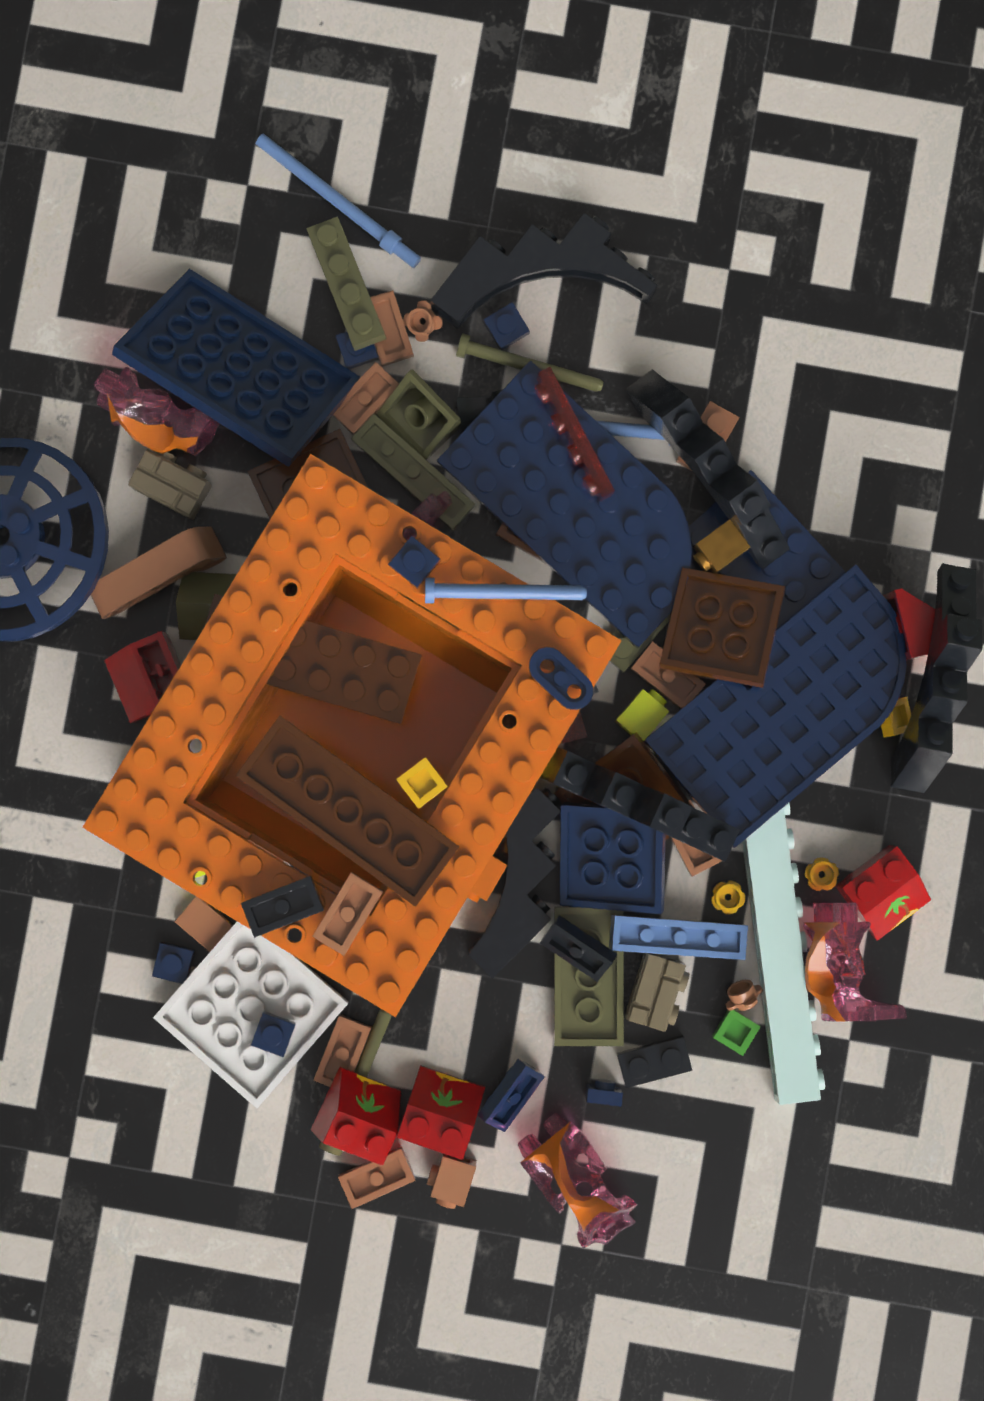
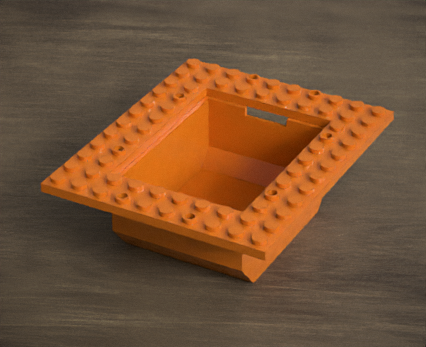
M310 454L82 828L249 929L250 926L242 908V902L308 877L295 868L309 876L312 875L325 910L260 936L396 1017L580 709L570 710L563 707L532 678L529 672V662L532 655L537 650L545 647L558 650L591 681L594 688L622 640L555 600L435 598L434 604L425 603V580L417 589L388 565L408 541L403 537V532L408 528L415 529L417 532L415 539L440 558V562L427 576V578H435V583L529 584ZM292 583L297 586V593L291 597L286 596L284 592L285 587ZM305 621L422 655L402 724L267 684ZM544 660L540 664V669L544 673H551L554 670V664L550 660ZM570 685L567 689V694L570 698L576 699L580 697L581 689L577 685ZM509 714L516 718V725L511 729L504 727L502 724L503 717ZM279 716L289 721L460 846L416 907L236 776ZM194 739H199L202 743V749L198 753H194L190 749V743ZM426 757L448 787L418 809L396 779ZM262 848H264V849H266L267 851L271 852L272 854L276 855V856L279 857L280 859H278V858H276L275 856L271 855L270 853L266 852V851L263 850ZM198 871H203L207 875V882L204 885H200L195 881V875ZM353 872L383 890L347 953L343 956L312 936L348 876ZM297 928L301 931L302 937L300 941L294 942L289 938L290 929Z

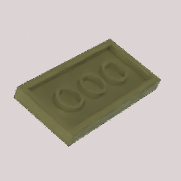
M554 907V921L560 915L609 948L611 915L623 916V911L582 907ZM614 951L617 953L614 962L598 982L554 953V1046H624V951Z

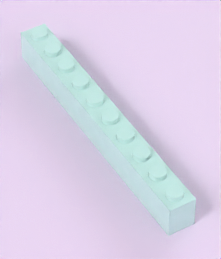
M789 803L742 842L760 986L763 989L761 996L774 1099L779 1105L821 1100L820 1090L825 1089L822 1069H817L816 1055L821 1054L818 1035H813L811 1021H816V1009L814 1001L808 1000L805 982V966L802 952H807V939L805 932H800L798 918L803 917V906L801 898L795 897L794 884L799 883V875L796 863H791L789 849H794V836L792 829H787L785 815H790Z

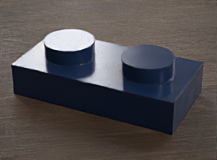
M517 1059L493 1094L486 1100L478 1116L485 1123L505 1132L545 1076L536 1068Z

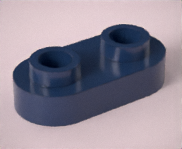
M545 647L537 650L532 655L529 662V672L532 678L563 707L570 710H578L585 707L591 701L593 696L591 681L561 652L554 648ZM544 660L552 661L554 664L553 672L548 674L542 672L540 669L541 662ZM570 685L579 686L581 689L580 697L576 699L570 698L567 694L568 687Z

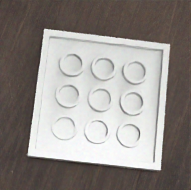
M236 922L153 1018L254 1107L258 1108L348 1005L349 1001L302 960L262 936L254 938L251 929ZM264 1011L296 1022L284 1057L251 1046Z

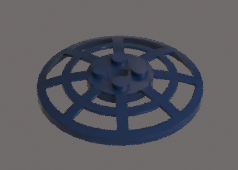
M1 438L0 447L29 449L20 467L0 466V476H15L8 494L0 495V529L8 528L10 532L9 540L4 545H0V578H12L20 592L16 595L0 597V608H10L26 603L36 621L23 627L0 629V641H20L37 637L55 629L72 617L84 605L94 591L104 569L108 553L109 528L106 509L101 495L90 476L77 462L60 450L39 441L24 438ZM42 454L52 457L63 465L77 479L82 489L62 497L50 481L34 472ZM31 481L39 486L50 497L52 502L34 509L31 505L21 500L28 482ZM87 502L92 511L94 525L91 558L71 552L73 527L69 510ZM56 515L59 516L61 528L59 547L44 542L45 532L42 523ZM39 556L54 560L45 576L32 586L26 571L34 565ZM65 565L86 571L82 581L71 597L57 610L48 615L39 596L55 583L63 572Z

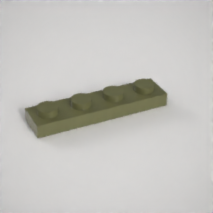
M338 216L306 228L354 351L385 340L384 330Z
M374 413L351 438L352 442L452 531L475 507V503Z

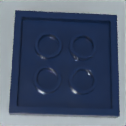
M564 802L561 805L560 906L662 914L664 911L665 834L599 804Z

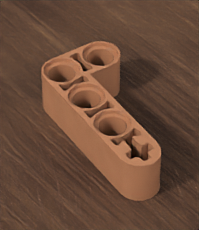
M193 527L173 536L100 578L94 591L91 593V597L101 618L106 619L125 611L192 572L204 571L220 564L227 559V556L212 527Z

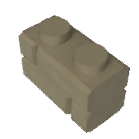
M147 449L138 467L135 469L128 486L175 512L194 520L202 506V502L211 489L212 484L205 479L207 473L191 464L186 469L175 464L177 457L169 452L161 454Z
M643 953L624 1015L625 1019L666 1032L668 1024L674 1026L679 1013V1005H675L678 991L684 993L690 975L689 972L685 971L686 965L683 962L658 954Z

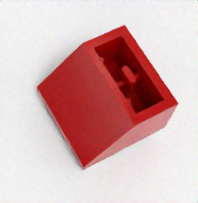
M163 631L129 644L104 660L130 723H134L152 714L181 666L169 635Z

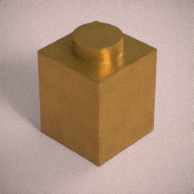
M729 519L693 547L696 551L693 557L703 571L710 570L711 573H717L746 552L751 546Z

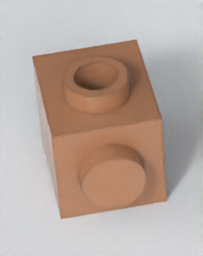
M442 1154L439 1166L432 1164L427 1180V1185L432 1186L430 1197L436 1198V1203L446 1208L455 1209L456 1205L464 1207L476 1170L477 1160L465 1156L461 1160Z

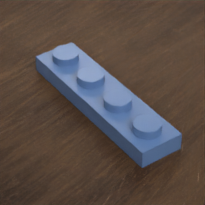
M611 915L609 949L612 951L746 960L748 925Z

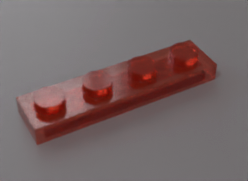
M551 367L540 371L537 375L538 384L534 385L536 393L543 404L548 402L553 410L554 415L550 416L553 426L559 435L564 433L570 443L566 447L567 452L575 466L581 464L586 474L582 480L591 497L597 495L600 502L611 497L615 490Z

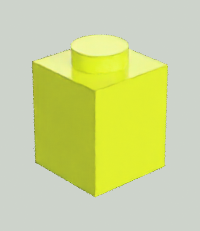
M642 689L614 722L631 736L637 732L644 741L669 713V710L664 707L667 701L653 689L649 692Z

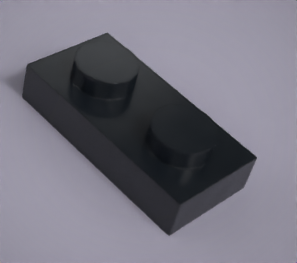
M312 875L241 903L254 938L325 910Z
M560 915L540 941V944L596 982L612 965L617 956V953Z
M683 1035L616 1053L626 1088L693 1071Z

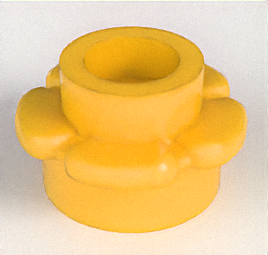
M816 858L812 864L807 865L805 877L809 880L808 885L812 889L828 891L837 883V877L839 876L838 867L835 863H830L827 858ZM821 871L825 873L823 878L819 877V872Z
M729 880L727 883L719 882L713 888L712 904L715 909L722 910L724 914H734L738 911L739 907L744 905L745 893L741 891V886L737 882ZM726 894L731 895L730 900L725 899Z

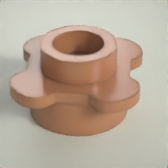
M428 301L418 302L417 308L410 313H406L403 318L404 325L408 327L409 331L415 335L416 340L419 342L427 341L429 334L434 330L441 329L443 325L442 318L434 314ZM421 318L426 320L424 325L420 322Z
M747 979L733 983L727 989L730 1001L726 1003V1008L728 1010L738 1008L740 1011L753 1008L758 1003L757 997L762 993V987L760 985H753V982Z

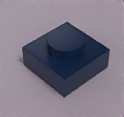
M513 302L483 319V323L500 350H504L530 334L529 328Z
M347 332L335 335L346 368L352 369L379 360L374 344L354 351Z
M411 536L388 565L418 589L425 578L440 562V558Z
M161 942L152 977L183 984L189 977L195 950Z
M264 1011L251 1046L284 1057L296 1022Z
M595 1079V1084H586L585 1098L588 1103L621 1107L623 1092L621 1087H615L616 1082Z

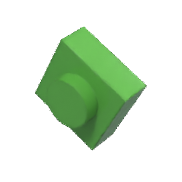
M727 1010L712 1037L743 1056L761 1026L736 1010Z

